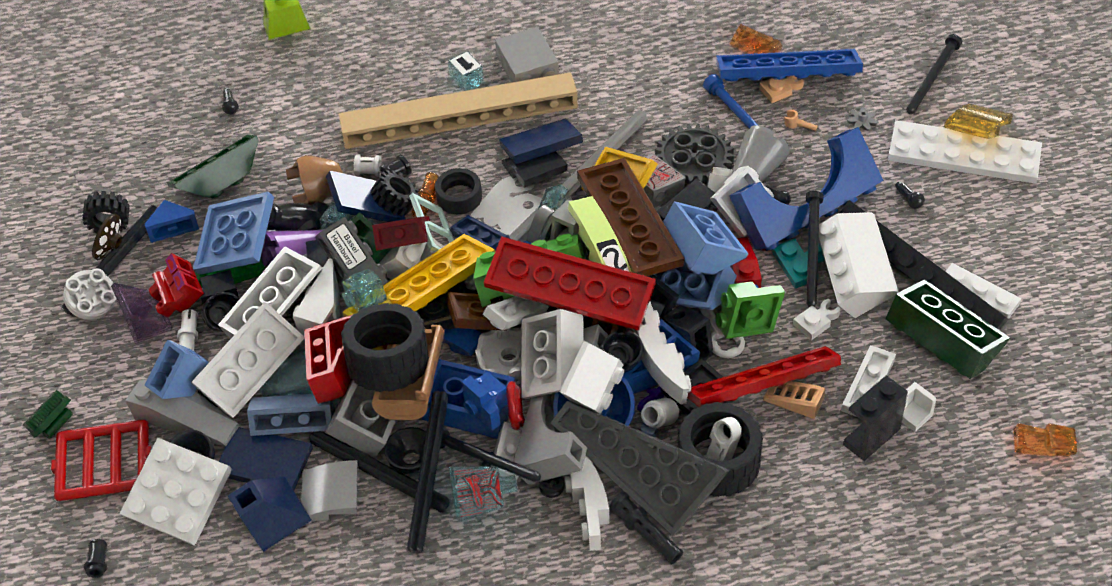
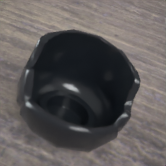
M223 291L217 292L208 298L202 308V318L205 325L213 331L223 332L218 324L240 298L233 293Z
M631 330L625 332L614 331L602 342L601 350L618 358L624 364L622 367L624 372H627L640 362L643 344L641 338Z

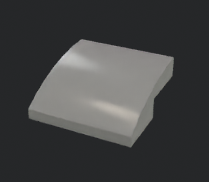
M357 460L327 463L302 472L301 503L312 521L329 520V515L357 514Z

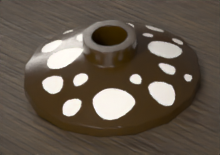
M111 214L96 234L92 247V257L97 261L102 260L112 248L117 249L122 242L123 237L120 235L121 217L118 214Z

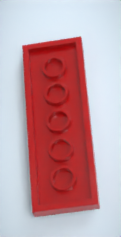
M502 236L484 280L485 288L640 331L656 284V279Z

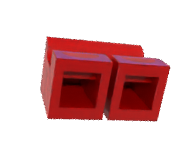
M173 253L165 259L166 269L163 272L157 271L152 274L155 283L148 289L150 295L160 301L155 306L157 312L167 318L176 310L181 313L184 310H188L204 294L191 262Z

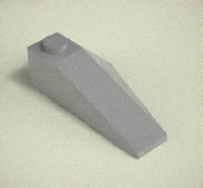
M147 379L139 380L125 400L135 420L144 419L150 425L177 433L185 430H197L208 436L212 443L224 447L227 446L239 427L238 422L197 392L192 396L162 399L145 386Z

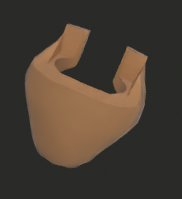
M311 155L297 158L294 165L286 169L287 179L291 180L300 177L304 190L303 194L292 196L294 203L311 205L315 202H323L332 196L326 176L329 171L343 173L339 163Z

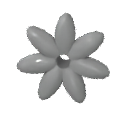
M864 107L859 112L851 110L850 114L853 117L847 119L848 123H855L854 128H860L863 125L866 130L871 129L870 124H878V120L873 119L876 112L868 113Z

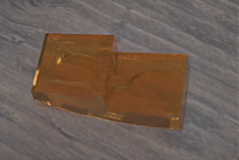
M1018 423L1013 429L1014 448L1017 453L1046 456H1068L1077 453L1076 431L1074 428L1048 423L1045 429Z

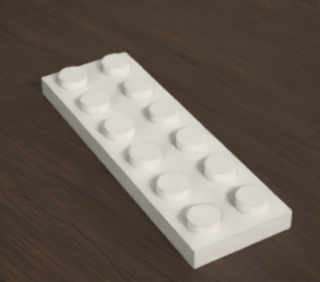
M895 120L888 161L1036 184L1042 142Z

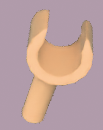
M788 110L787 117H784L785 125L788 128L800 126L816 131L818 128L817 125L798 119L796 110Z

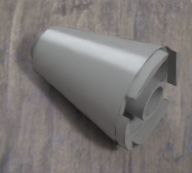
M751 126L744 134L733 167V173L740 167L749 166L757 172L759 180L761 182L764 181L787 159L790 153L788 144L782 137L780 140L773 136L775 132L763 126Z

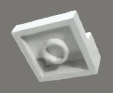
M749 166L738 168L722 183L724 186L710 198L740 237H745L747 232L729 195L749 184L761 182L757 172ZM764 187L765 190L774 198V195L771 192V190H769L767 187Z

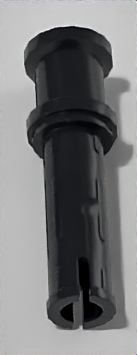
M626 492L618 494L611 501L609 512L611 514L616 513L625 522V527L628 530H636L671 565L682 557L684 551L679 549L674 542L647 518L646 510L642 507L638 508L629 499V495ZM627 508L630 513H627L624 509ZM652 532V533H653L655 536H657L665 545L662 546L656 539H654V538L650 535V533Z

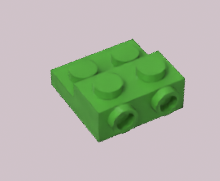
M753 282L729 284L727 292L721 294V304L723 307L721 313H717L715 316L716 326L722 331L726 339L772 333L785 295L784 289L781 285L757 288Z

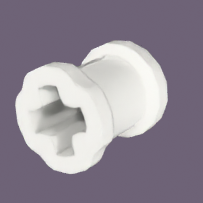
M356 154L354 158V175L375 174V177H379L381 175L379 167L382 165L381 155H376L374 158L361 157V155Z

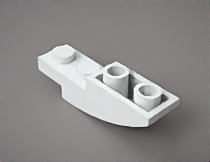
M649 301L640 331L635 330V334L641 338L643 344L641 359L659 386L677 402L685 404L688 392H691V381L689 376H685L683 372L682 353H677L675 343L667 344L664 332H660L658 328L660 326L658 311H653Z
M585 455L582 471L565 476L566 493H572L573 503L579 502L580 516H586V523H581L583 540L589 541V550H601L600 525L609 524L608 500L597 470L591 460Z

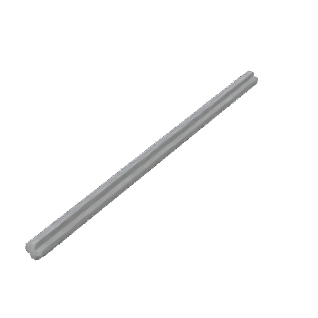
M637 110L509 235L510 239L520 242L526 241L533 218L539 208L547 205L556 211L581 186L577 178V171L594 166L605 147L618 150L648 120L647 113ZM474 273L464 280L466 289L471 291L476 290Z

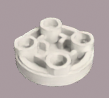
M97 268L80 271L67 279L63 292V300L67 309L75 316L86 320H95L106 316L113 309L117 297L116 288L112 280L105 275L103 270Z

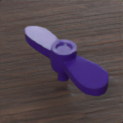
M660 386L652 389L647 388L646 392L649 395L639 402L637 406L638 411L642 412L646 403L664 397L663 389Z

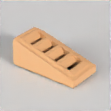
M789 381L785 382L782 386L769 387L763 401L815 419L824 400L826 388ZM777 387L782 389L780 395H774ZM787 391L792 392L790 397H785ZM797 395H800L801 398H800V399H796V396H797Z

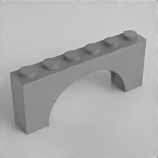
M598 324L583 329V341L601 349V344L608 337V334ZM555 393L531 398L514 458L515 463L538 471L541 475L540 481L582 471L587 447L571 431L559 433L557 428L550 423L555 417L553 409ZM522 478L528 485L536 483Z

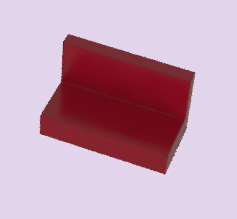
M423 216L372 225L376 250L428 242L425 222L430 221V217Z

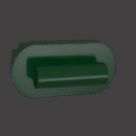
M58 390L54 391L29 419L24 422L23 426L30 432L29 434L33 438L42 433L46 438L51 439L73 415L68 408H65L71 399L64 396Z

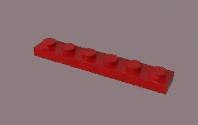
M824 346L691 387V392H688L687 398L698 407L704 404H712L713 402L734 401L738 397L756 394L769 387L782 386L785 382L805 379L808 375L818 372H827L831 368L841 365V355Z

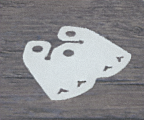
M510 176L499 181L470 216L475 219L484 218V223L491 227L498 224L501 229L499 230L496 227L494 229L510 235L544 201L541 197L529 193L510 197L511 193L528 191L535 185L533 184L525 188L523 186L518 187L515 185V181L518 179H513ZM560 185L546 188L543 192L544 197L547 199ZM531 201L534 206L531 209H525L523 203Z

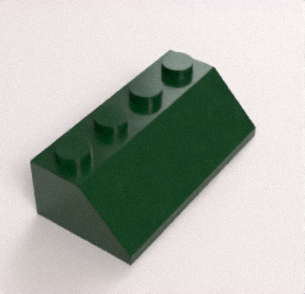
M925 279L897 293L885 318L897 330L903 331L913 338L917 344L930 350L938 359L947 362L957 369L958 373L967 376L969 379L983 372L1010 339V337Z

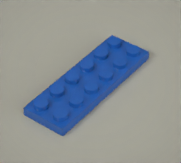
M856 49L716 55V65L720 78L730 82L737 81L738 78L760 80L762 77L784 79L785 76L807 78L809 75H819L820 77H830L833 74L840 73L844 76H854L856 73L863 72V62Z

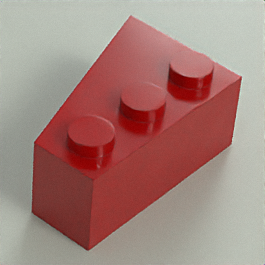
M352 315L304 330L306 377L318 404L335 400L346 393L351 378L347 371L341 333L344 329V324Z

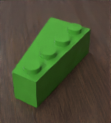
M563 234L554 240H537L531 243V245L585 259L578 234ZM495 252L483 253L476 259L474 282L482 307L490 305V299L502 296L504 300L514 297V295L484 287V280Z

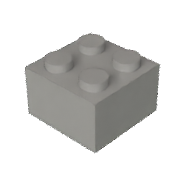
M352 380L347 387L345 395L341 397L325 433L374 458L385 446L396 420L386 419L376 413L372 406L375 391L364 389V387L358 386Z

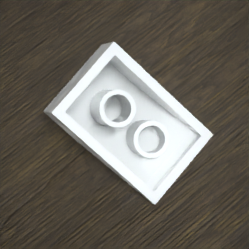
M559 309L522 319V399L560 392L583 343V315Z

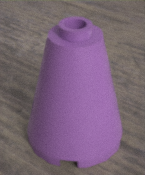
M323 230L267 231L261 253L263 265L268 266L284 247L300 255L307 254L306 242L316 240L315 236Z

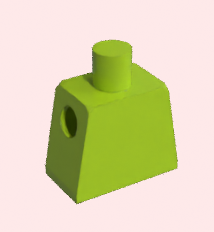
M263 0V25L269 40L310 29L299 0Z

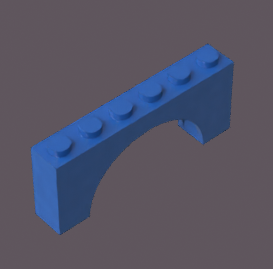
M859 127L845 130L827 140L831 153V169L827 182L820 191L824 194V201L820 204L819 218L823 215L828 217L839 211L837 207L842 204L845 206L849 200L853 203L858 200L856 196L861 193L866 195L877 189L875 185L884 181ZM761 182L749 184L729 195L755 250L763 248L766 251L772 250L779 246V241L783 238L786 240L791 239L799 234L798 230L802 227L809 228V203L801 206L784 204L773 198L765 190Z

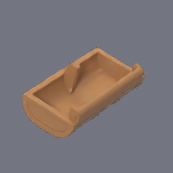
M431 325V329H425L429 360L424 375L418 381L403 389L391 392L375 391L372 406L374 411L380 416L392 420H416L423 417L427 412L445 330L440 325ZM387 345L386 350L397 347L399 345Z

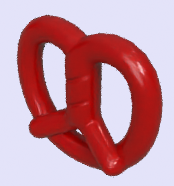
M510 381L507 385L508 414L512 428L518 431L524 426L525 422L520 387L514 381Z

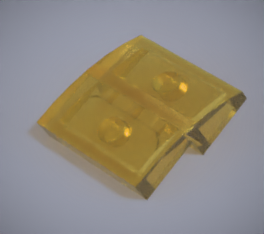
M969 103L957 109L946 120L944 128L990 139L999 136L1000 126L1011 124L1013 114Z

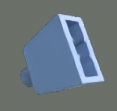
M167 340L145 386L162 399L192 396L197 388L191 382L209 362L195 351Z

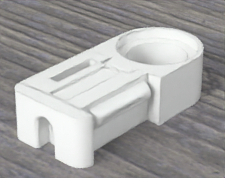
M727 417L714 424L709 436L712 441L704 457L717 461L732 459L741 437V427L736 419ZM724 424L730 428V438L723 431Z

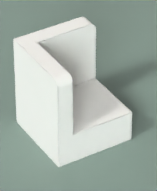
M914 382L906 389L908 394L902 423L916 432L933 416L936 397Z

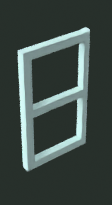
M412 193L409 197L416 216H424L420 206L422 205L438 213L443 226L442 228L430 221L425 222L429 250L436 252L441 249V247L435 245L430 230L446 237L449 243L454 241L442 208Z

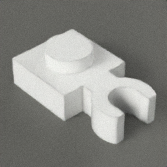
M826 299L821 303V307L818 310L811 306L795 317L793 325L810 340H813L830 327L831 320L839 317L841 308L837 307L834 310H828L827 308L830 307L831 300Z

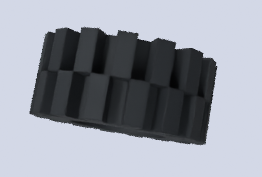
M389 170L382 172L371 191V195H374V201H379L378 205L380 207L384 206L385 211L391 210V214L396 215L398 213L399 216L407 215L413 208L409 197L412 193L420 196L418 193L419 189L414 188L416 184L409 182L410 178H404L400 172L397 175L396 171L393 170L391 172Z
M102 191L101 195L98 192H94L93 196H87V199L84 201L83 224L87 225L89 230L94 228L93 232L97 234L101 225L111 214H118L121 217V233L122 229L125 230L127 228L130 206L126 198L122 200L123 196L120 194L115 196V192L112 191L110 194Z

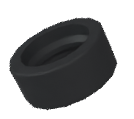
M463 168L450 169L443 172L436 180L437 204L445 212L456 215L467 214L480 205L482 200L481 181L477 174L471 170ZM462 185L473 189L468 195L463 197H451L445 194L453 186Z

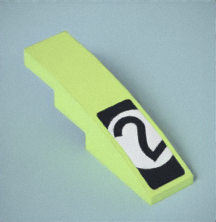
M593 196L570 201L568 211L579 225L578 235L590 251L589 260L632 272L614 231Z

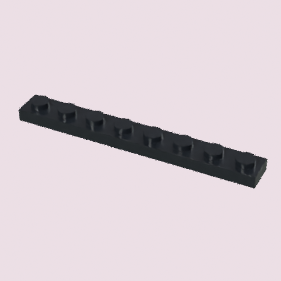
M849 200L839 214L867 212ZM877 221L891 264L916 283L925 279L998 330L1004 326L1008 320L1006 316Z

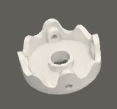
M511 327L507 331L491 330L488 333L481 334L477 349L475 350L478 369L515 377V383L517 385L521 384L522 327ZM508 354L516 356L513 360L503 359V356Z

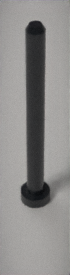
M950 34L946 38L945 48L906 107L908 114L915 113L953 51L961 47L963 42L958 35Z
M809 191L806 193V202L809 203L806 298L808 307H815L817 304L820 204L824 201V194L820 191Z
M443 429L440 448L447 446L529 481H540L541 475L538 471L451 437L449 431Z

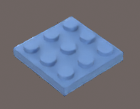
M269 192L209 205L193 270L200 275L260 262L274 196Z

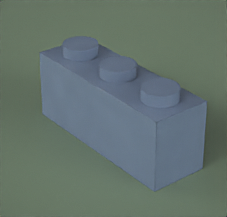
M313 393L253 397L247 409L250 436L326 431L335 412L334 400L318 404Z

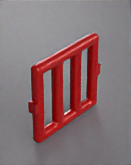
M143 419L58 432L56 434L55 460H51V470L55 474V500L65 501L131 491L137 479L121 481L122 433L138 431L139 476L152 450L151 446H149L148 421ZM110 435V483L94 485V437ZM83 439L82 487L66 489L67 441Z

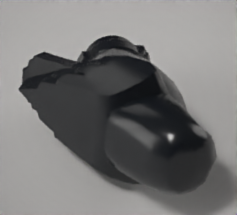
M315 202L311 205L306 203H288L279 206L273 204L267 230H320L332 221L333 211L330 205L324 202Z

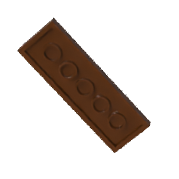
M625 158L577 171V178L588 197L593 196L604 213L633 273L650 276L684 266V256Z

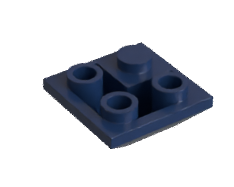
M285 477L251 480L228 495L238 515L263 552L312 521Z

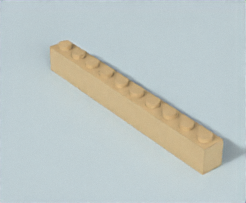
M570 72L338 114L345 149L574 109L578 108L576 86Z

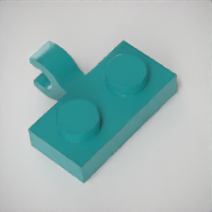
M796 239L779 244L778 247L772 249V254L793 287L796 289L807 285L808 251L804 253ZM821 243L818 245V263L825 261L822 255Z

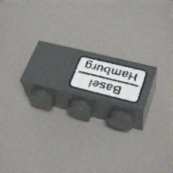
M343 217L318 233L315 238L328 258L333 259L334 267L356 300L360 301L388 282L385 278L387 273L382 265L376 264L371 257L373 253L366 242L362 243L357 236L358 229L355 224Z

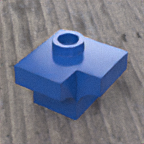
M486 372L477 379L468 376L462 381L463 406L468 414L471 416L475 415L493 431L500 425V409L507 405V389L490 372Z

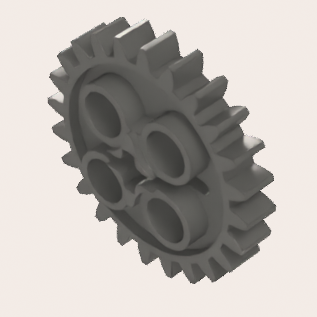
M687 124V129L678 126L677 132L670 129L669 136L663 134L662 141H658L657 148H655V155L686 177L685 183H688V185L695 179L708 185L709 175L713 172V167L732 170V164H734V147H731V141L725 140V134L718 136V129L712 132L709 131L708 125L704 129L700 128V124H697L695 128Z

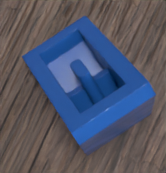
M166 200L160 204L145 223L151 243L199 230L194 210Z

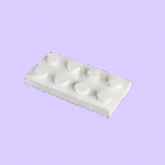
M264 302L191 383L233 419L303 341L305 336L270 305Z

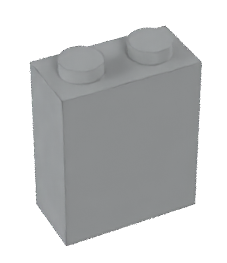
M538 27L495 39L496 56L511 83L559 74L558 60Z

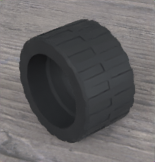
M389 303L372 305L353 314L344 324L341 337L349 377L358 386L376 392H391L406 388L424 375L429 360L425 326L420 315L411 308ZM382 345H399L387 350H372Z
M713 402L712 404H704L697 409H693L690 411V414L684 417L678 430L677 448L729 470L710 495L713 497L732 496V494L740 493L745 488L750 487L754 479L757 478L761 465L763 434L759 423L751 413L746 412L740 406L737 407L730 403ZM727 417L736 419L741 427V437L738 445L744 450L741 455L731 460L717 461L704 457L695 449L699 443L711 439L709 436L717 421ZM724 424L723 431L730 438V428Z

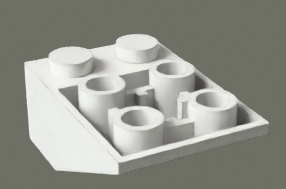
M331 258L328 259L325 266L319 271L313 285L307 288L301 304L297 305L294 309L293 320L295 321L296 329L303 336L305 329L340 319V293L333 259ZM304 338L303 341L300 343L301 348H304V349H305V338Z

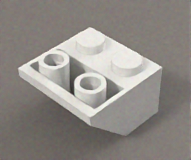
M433 238L435 245L441 248L444 247L442 244H440L437 240ZM427 242L395 247L390 250L379 264L385 269L387 277L393 280L435 252L429 250Z

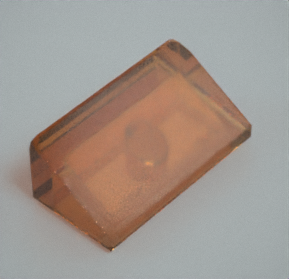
M742 24L739 25L729 43L750 54L778 53L783 46L779 40Z

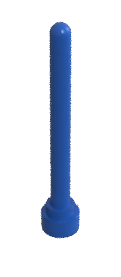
M711 74L704 80L703 88L709 94L717 95L749 129L754 125L759 126L724 89L723 80L717 74Z

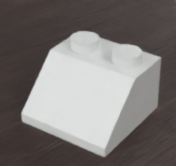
M583 341L560 393L569 401L601 414L602 410H606L612 401L613 395L610 393L614 384H619L623 377L624 369L622 367L624 364L618 358Z

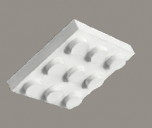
M157 438L119 514L195 546L232 468Z

